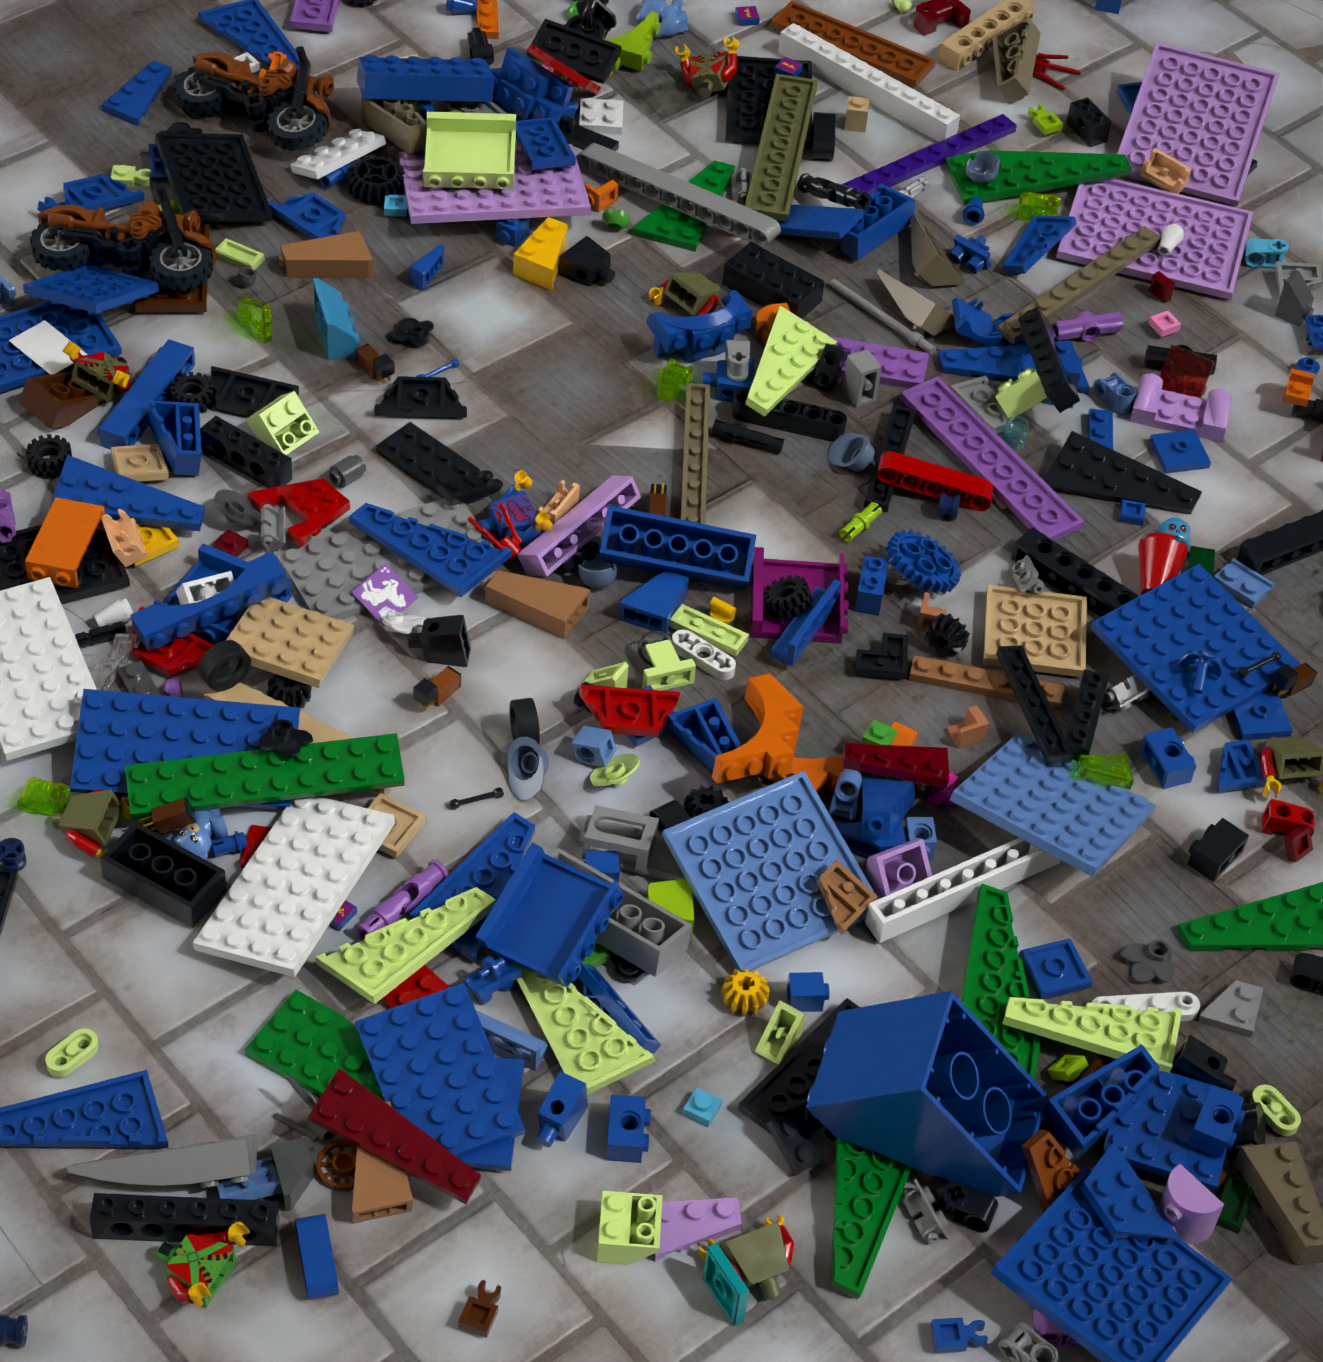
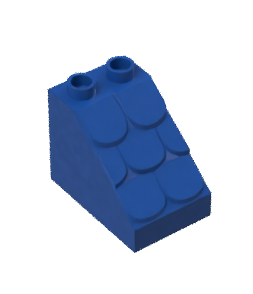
M952 991L839 1011L830 1038L827 1039L824 1045V1056L814 1085L808 1092L806 1108L813 1117L818 1119L838 1139L847 1141L869 1152L883 1154L933 1177L940 1176L979 1192L990 1194L993 1197L1021 1194L1028 1169L1021 1146L1038 1132L1048 1095Z

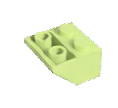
M1030 366L1019 373V379L1013 382L1012 379H1009L999 386L995 398L1009 420H1012L1047 398L1036 368L1033 369Z
M295 391L281 395L246 419L257 439L285 455L319 433Z
M602 1191L597 1262L627 1265L659 1252L663 1195Z

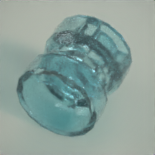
M1013 416L1007 419L1002 440L1011 449L1017 450L1025 446L1026 435L1029 430L1028 421L1020 416Z

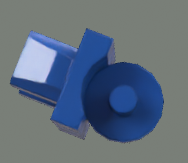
M957 234L954 238V247L950 252L952 261L961 263L966 257L969 259L967 268L975 274L982 268L988 270L991 266V262H989V247L985 245L986 238L980 235L976 239L970 237L967 240Z
M487 956L482 960L483 967L463 978L465 986L473 993L474 998L484 1005L492 1000V993L499 989L501 991H508L515 987V980L522 976V971L519 967L514 966L511 961L503 957L494 960L492 957Z

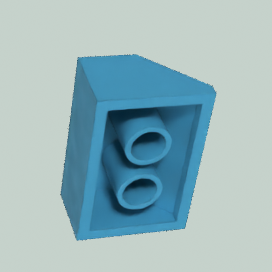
M313 278L314 315L328 360L355 356L356 346H359L360 342L358 332L353 331L355 330L353 317L348 316L350 315L348 301L343 300L340 291L319 278Z

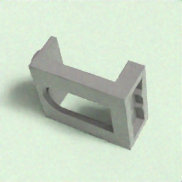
M595 805L592 816L587 815L584 831H581L578 846L583 847L581 859H585V851H589L590 846L635 855L637 856L635 870L646 872L656 841L659 818ZM599 820H612L645 827L641 840L608 834L596 829Z

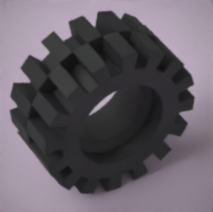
M189 372L188 376L182 373L181 378L176 376L174 378L175 381H171V402L199 403V411L203 413L207 412V408H212V404H214V387L212 380H208V376L204 375L202 377L199 372L196 375H193V372ZM192 392L198 393V394H195V395H187V393H192Z
M47 434V438H44L43 435L38 436L39 440L34 438L31 440L32 444L29 443L27 445L28 468L38 478L43 475V479H48V476L56 479L57 474L61 475L67 455L72 456L70 443L64 437L60 439L59 435H55L54 438H52L51 434ZM47 455H55L53 458H43Z
M788 575L787 579L780 577V581L774 580L772 581L773 585L766 587L767 590H764L763 596L769 613L774 618L780 617V619H784L787 616L790 619L793 618L792 615L794 614L799 616L801 615L800 611L805 612L807 607L811 606V601H813L807 581L798 575H795L794 578L792 575Z

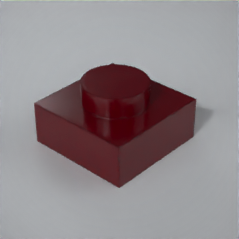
M1158 271L1152 276L1149 292L1163 303L1171 300L1175 282Z
M229 529L213 543V548L238 557L249 547L247 538Z
M1299 825L1284 837L1287 858L1290 861L1298 862L1313 850L1310 829L1307 826Z

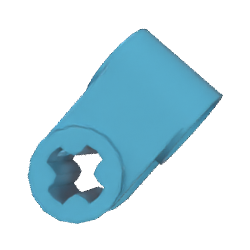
M1251 238L1245 242L1246 264L1250 267L1274 268L1276 259L1278 262H1285L1284 255L1288 251L1289 245L1282 239Z

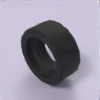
M224 640L206 651L198 664V672L211 689L225 691L240 683L247 675L251 666V659L239 643L234 640ZM232 659L227 667L217 672L224 663Z
M532 698L511 700L509 713L513 740L519 737H530L539 744L540 728L534 700Z

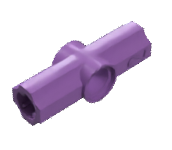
M1084 311L1078 314L1075 319L1053 322L1052 327L1056 335L1054 340L1061 341L1082 337L1084 341L1091 342L1097 339L1100 334L1122 331V315L1120 312L1093 316L1091 312Z
M0 488V541L5 543L10 542L12 537L16 535V521L11 494Z

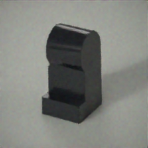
M826 343L816 368L813 383L832 391L838 382L841 370L847 360V355H850L851 351L835 344Z
M1260 1102L1242 1104L1241 1109L1246 1111L1240 1128L1237 1126L1233 1128V1132L1237 1133L1232 1148L1237 1154L1241 1146H1245V1144H1265L1266 1121Z

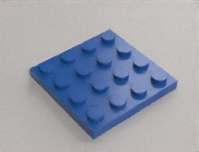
M89 265L78 266L79 268H71L68 271H62L23 284L24 294L31 295L34 299H46L55 305H68L73 310H86L91 315H100L102 311L107 309H117L119 305L131 304L136 299L148 298L150 294L159 292L158 282Z
M1158 1070L1153 1082L1108 1128L1101 1157L1109 1146L1115 1143L1133 1168L1169 1178L1171 1171L1181 1164L1210 1192L1216 1193L1227 1148H1225L1222 1158H1218L1188 1145L1211 1084L1172 1072L1168 1073ZM1224 1089V1090L1229 1091V1092H1231V1093H1233V1094H1236V1095H1238V1096H1239V1094H1240V1093H1237V1092H1234V1091H1231V1090Z

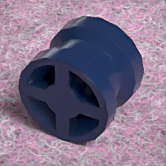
M941 493L937 516L947 515L951 519H956L960 496L954 495L951 497L947 496L946 493Z
M16 838L2 840L0 842V868L18 869V872L21 871L27 862L24 844Z
M1 1314L0 1346L5 1347L9 1343L15 1344L17 1347H25L28 1332L27 1315L10 1318L7 1314Z

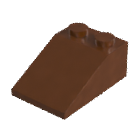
M73 371L27 378L19 404L27 409L29 414L36 416L44 422L45 426L56 429L69 426L104 403L105 400L71 381Z

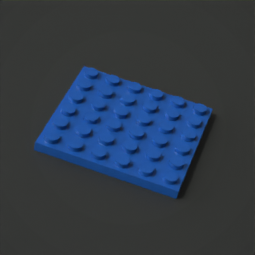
M1200 564L1093 621L1090 629L1192 733L1273 687L1274 683L1271 680L1276 669L1286 664L1292 668L1301 665ZM1199 650L1216 654V658L1223 666L1220 677L1207 669L1202 694L1193 692L1197 664L1178 666L1179 660L1184 655L1190 652L1198 653ZM1273 652H1278L1281 655L1279 661H1272L1249 672L1246 678H1241L1238 675L1240 667L1247 668L1271 657Z
M1086 1167L1001 1258L990 1274L1102 1362H1166L1227 1288L1232 1278L1178 1237L1173 1243H1165L1163 1238L1150 1237L1148 1241L1136 1240L1132 1237L1126 1239L1112 1237L1080 1189L1085 1179L1091 1173V1170Z

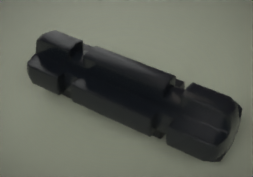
M119 621L112 623V626L105 625L91 629L89 633H85V631L77 633L75 638L79 648L90 646V643L94 645L111 640L114 636H117V638L125 636L127 629L125 624Z

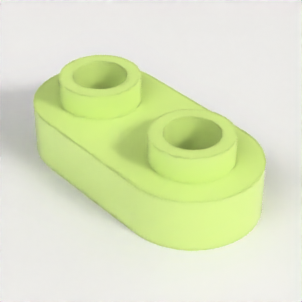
M90 1029L76 1030L52 1048L45 1058L48 1072L56 1077H65L92 1058L99 1049L96 1033ZM82 1046H88V1047L85 1048V1049H81V1048H80V1047H82Z
M1270 1085L1257 1086L1252 1093L1250 1103L1260 1102L1265 1113L1266 1123L1277 1134L1282 1136L1295 1134L1301 1123L1298 1111L1276 1088Z

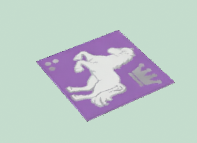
M387 563L383 564L352 591L354 596L383 626L385 624L382 623V619L389 612L401 613L419 598Z

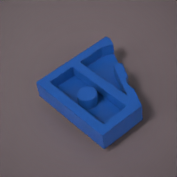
M1250 740L1225 743L1217 786L1218 793L1265 786L1267 780L1263 778L1260 761Z

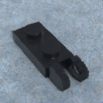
M483 470L477 476L472 475L439 483L436 491L451 505L488 497V495L500 491L503 482L497 478L492 479L494 475L491 471Z

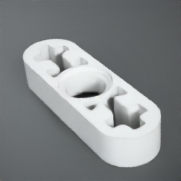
M678 630L673 634L672 642L678 655L686 660L693 659L697 667L719 680L725 681L733 678L736 662L731 656L688 630ZM707 652L710 657L701 658L697 653Z

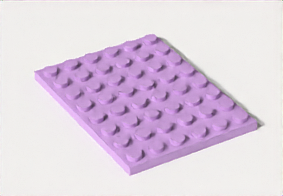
M1156 42L1117 153L1125 154L1132 167L1131 175L1124 177L1152 184L1140 177V173L1142 172L1145 159L1149 160L1152 150L1157 148L1191 168L1188 184L1181 192L1238 206L1280 73Z
M569 144V146H570L572 152H573L574 155H575V152H574V149H573L572 144ZM515 145L514 189L424 187L425 151H419L415 154H410L406 151L398 152L399 165L403 166V171H405V174H403V186L411 224L591 215V206L577 159L574 166H568L567 168L555 167L547 168L543 171L532 170L520 145Z
M1113 178L1079 184L1069 216L1076 218L1077 224L1061 239L1056 258L1088 265L1143 226H1146L1162 237L1163 229L1166 226L1177 224L1184 230V239L1171 251L1169 256L1159 254L1157 250L1159 245H1157L1118 273L1151 281L1153 274L1160 271L1175 282L1174 287L1231 300L1253 212Z

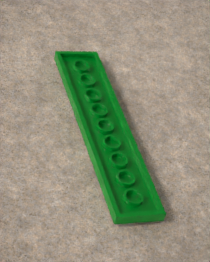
M397 733L301 744L300 754L293 758L283 757L276 750L263 751L259 749L125 765L131 819L152 815L151 809L185 797L191 803L194 811L405 786Z

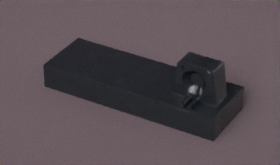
M563 115L559 120L558 126L568 144L583 150L591 143H597L613 151H617L619 148V141L575 124L574 118Z

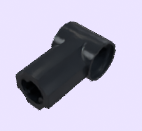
M473 28L472 31L467 33L470 59L481 58L486 60L487 63H493V46L488 43L486 33L480 28Z

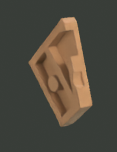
M837 859L817 880L840 934H843L865 912L869 903L874 902L878 897Z

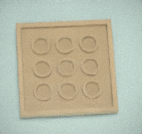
M987 585L982 665L1002 667L996 655L998 647L1022 645L1034 671L1082 677L1084 669H1086L1087 597L1044 591L1036 595L1029 590H1026L1023 594L1019 588Z
M270 596L255 605H250L226 640H234L242 646L250 656L251 666L319 688L351 638L355 625Z

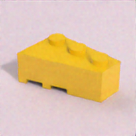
M548 217L514 253L513 275L552 291L558 274L559 256L565 252L567 247L568 224Z

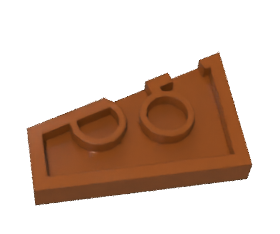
M1040 1129L1021 1147L1042 1209L1045 1212L1077 1178L1080 1170L1067 1159L1066 1152L1051 1133Z

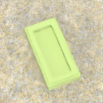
M227 238L215 248L216 258L239 268L247 267L255 270L265 260L263 253Z

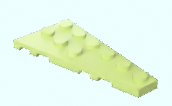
M780 306L745 404L765 417L818 365L826 343L836 345L837 341Z
M475 887L447 899L445 905L434 910L427 908L420 911V916L409 921L404 918L371 932L365 936L363 941L350 945L349 942L339 946L340 951L328 956L325 953L315 957L317 965L373 1004H376L487 916L496 903V899Z

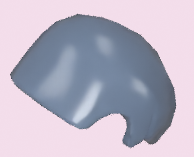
M979 152L974 160L969 158L966 165V174L974 182L988 183L997 177L1000 159L993 153Z
M594 559L591 561L584 560L582 566L578 565L581 580L586 586L593 589H602L609 586L617 576V566L615 563L610 564Z

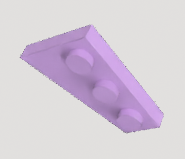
M738 1197L662 1202L659 1252L654 1253L655 1262L664 1259L665 1255L677 1250L679 1252L688 1250L691 1245L701 1241L714 1240L741 1230L742 1221Z

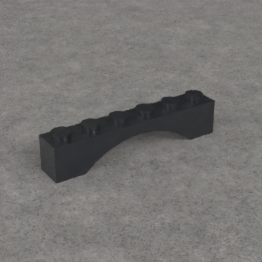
M1037 306L1032 310L1026 311L1018 320L1045 394L1059 413L1079 402L1080 398L1054 344L1056 335L1053 327Z

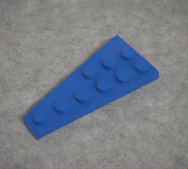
M147 1070L0 1108V1147L169 1148Z

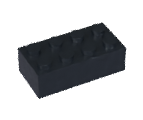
M750 242L724 264L722 285L731 290H736L740 295L762 307L771 304L787 303L790 312L803 319L822 302L825 281Z
M134 822L100 858L103 879L192 928L227 891L224 869L137 822Z

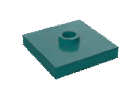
M715 1243L707 1248L703 1281L731 1323L736 1326L744 1322L749 1289L720 1246Z

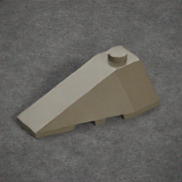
M913 214L910 220L912 264L916 269L914 274L921 282L927 281L931 286L964 284L966 280L955 264L952 265L949 260L950 256L942 249L929 228Z
M879 269L877 271L878 276L905 317L914 323L912 328L923 335L927 331L935 336L955 327L952 314Z

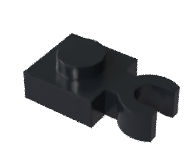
M592 540L588 541L562 563L558 569L564 568L565 572H569L576 564H582L584 560H593L595 555L599 553V543Z

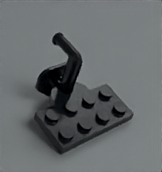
M579 0L576 4L579 15L569 19L565 25L545 18L531 44L585 78L604 84L622 52L620 45L605 40L608 32L617 24L615 14L599 0ZM527 51V57L541 61Z

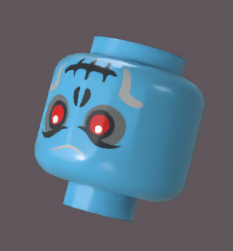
M1172 517L1159 525V533L1176 536V541L1179 543L1184 541L1187 547L1190 546L1191 528L1188 523L1178 517Z

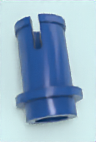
M234 831L235 834L211 840L215 857L237 850L243 852L244 848H248L244 832L238 833V831Z

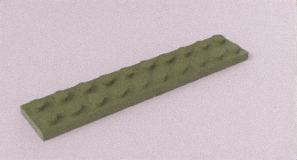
M777 73L745 207L767 215L776 221L788 222L818 80Z

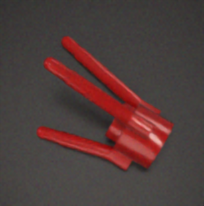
M1038 53L1036 55L1033 75L1044 79L1061 90H1065V86L1046 76L1043 72L1047 73L1048 69L1052 68L1080 75L1081 71L1051 64L1050 60H1047L1068 59V55Z
M500 502L499 505L512 538L506 535L498 541L472 517H468L467 520L495 548L502 550L505 547L512 550V557L507 561L521 552L522 549L519 544L523 540L517 534L504 502Z

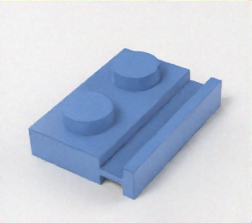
M1234 558L1230 564L1224 566L1213 577L1233 597L1252 609L1269 591H1272L1274 586L1272 581Z
M272 1157L257 1160L256 1172L248 1175V1181L230 1183V1178L218 1180L219 1185L216 1186L219 1198L256 1200L282 1193Z

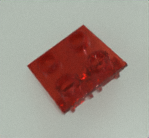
M1171 344L1159 376L1163 380L1162 390L1201 398L1207 390L1206 383L1214 361Z

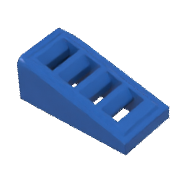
M442 244L437 246L410 265V284L420 290L427 287L444 264L445 246Z

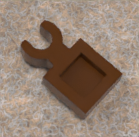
M482 1280L478 1285V1299L469 1296L458 1321V1328L487 1338L498 1314V1305H495V1303L501 1297V1286L497 1285L493 1293H486V1281Z

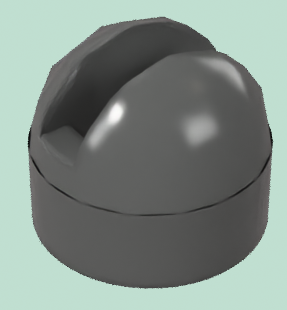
M247 267L240 268L237 276L239 284L243 287L253 285L256 281V271Z

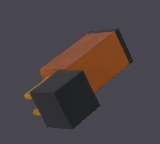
M447 666L431 681L424 678L413 687V699L418 701L419 707L424 705L425 711L433 704L439 707L461 687V673Z

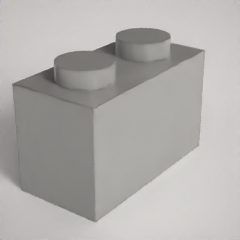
M868 349L847 355L842 390L856 408L875 402L877 399L882 366Z

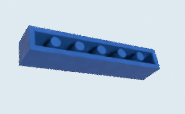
M168 339L163 347L158 349L156 356L151 362L147 363L142 374L135 378L131 388L124 392L121 401L111 409L110 415L106 420L100 423L98 435L101 447L111 450V447L135 445L149 426L147 423L149 400L168 401L171 398V381H175L174 378L176 376L181 378L182 373H185L187 376L195 366L194 347Z

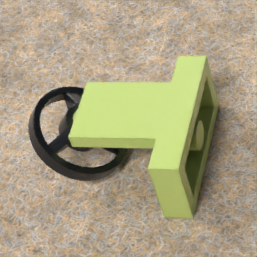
M654 630L641 637L638 643V654L644 663L653 666V668L644 670L643 688L650 685L654 690L662 691L694 683L696 665L693 659L680 661L675 652L673 642L666 633ZM650 634H660L664 637L661 641L643 642L645 637ZM642 646L645 647L651 662L643 656Z

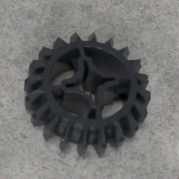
M375 155L373 157L365 156V159L358 158L357 162H353L351 167L348 168L346 184L348 185L349 193L353 194L355 199L360 198L361 202L368 201L369 205L372 202L379 205L380 202L385 203V196L401 195L404 192L403 174H405V171H403V166L399 165V161H393L392 157L386 159L384 155L381 157H376Z

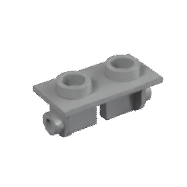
M740 168L737 171L736 178H731L732 201H736V203L745 206L751 178H749L750 173L746 168Z
M265 504L260 509L261 522L263 523L261 525L260 542L266 547L267 554L282 548L286 543V520L284 506L276 510L272 505Z
M1026 555L1023 560H1019L1015 564L1011 574L1021 593L1024 594L1026 590H1029L1033 594H1041L1045 590V584L1038 579L1039 574L1029 556Z
M1134 674L1124 680L1128 689H1126L1124 682H1120L1106 690L1104 698L1111 705L1105 708V710L1116 709L1117 712L1126 710L1132 706L1130 702L1133 700L1140 701L1149 697V691L1151 690Z
M915 1179L914 1182L917 1188L914 1190L912 1188L905 1189L902 1192V1202L912 1218L921 1213L923 1214L922 1217L914 1221L922 1239L932 1244L939 1239L938 1235L942 1233L949 1239L950 1237L945 1229L949 1226L947 1219L941 1210L936 1212L932 1206V1203L936 1202L935 1197L928 1186L922 1188L917 1179Z

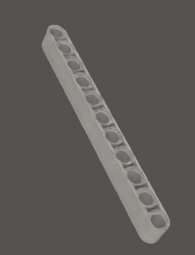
M591 143L576 156L578 166L584 171L608 181L613 180L621 187L749 242H753L756 245L766 246L781 232L779 223L767 215L597 143Z

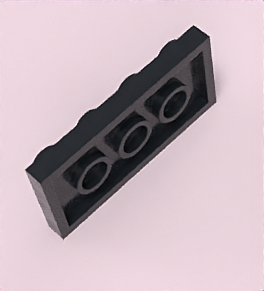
M412 422L407 423L376 445V453L442 498L444 497L436 491L439 483L472 475L477 476L480 473L478 467Z

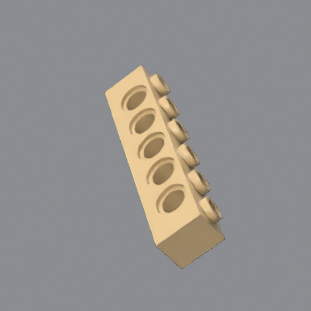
M1003 0L942 41L937 60L955 71L967 66L975 58L980 57L984 52L993 48V35L1026 17H1029L1032 21L1035 3L1030 0Z

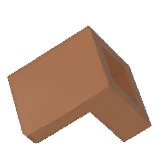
M927 592L924 595L917 630L926 632V628L931 620H934L941 613L947 614V611L944 609L928 606L930 593Z
M975 705L967 709L965 721L949 726L947 733L957 748L960 749L986 740L989 722L979 707Z

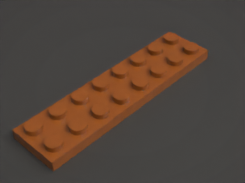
M792 0L771 20L770 27L779 32L793 23L799 25L803 29L908 86L916 87L935 67L936 60Z

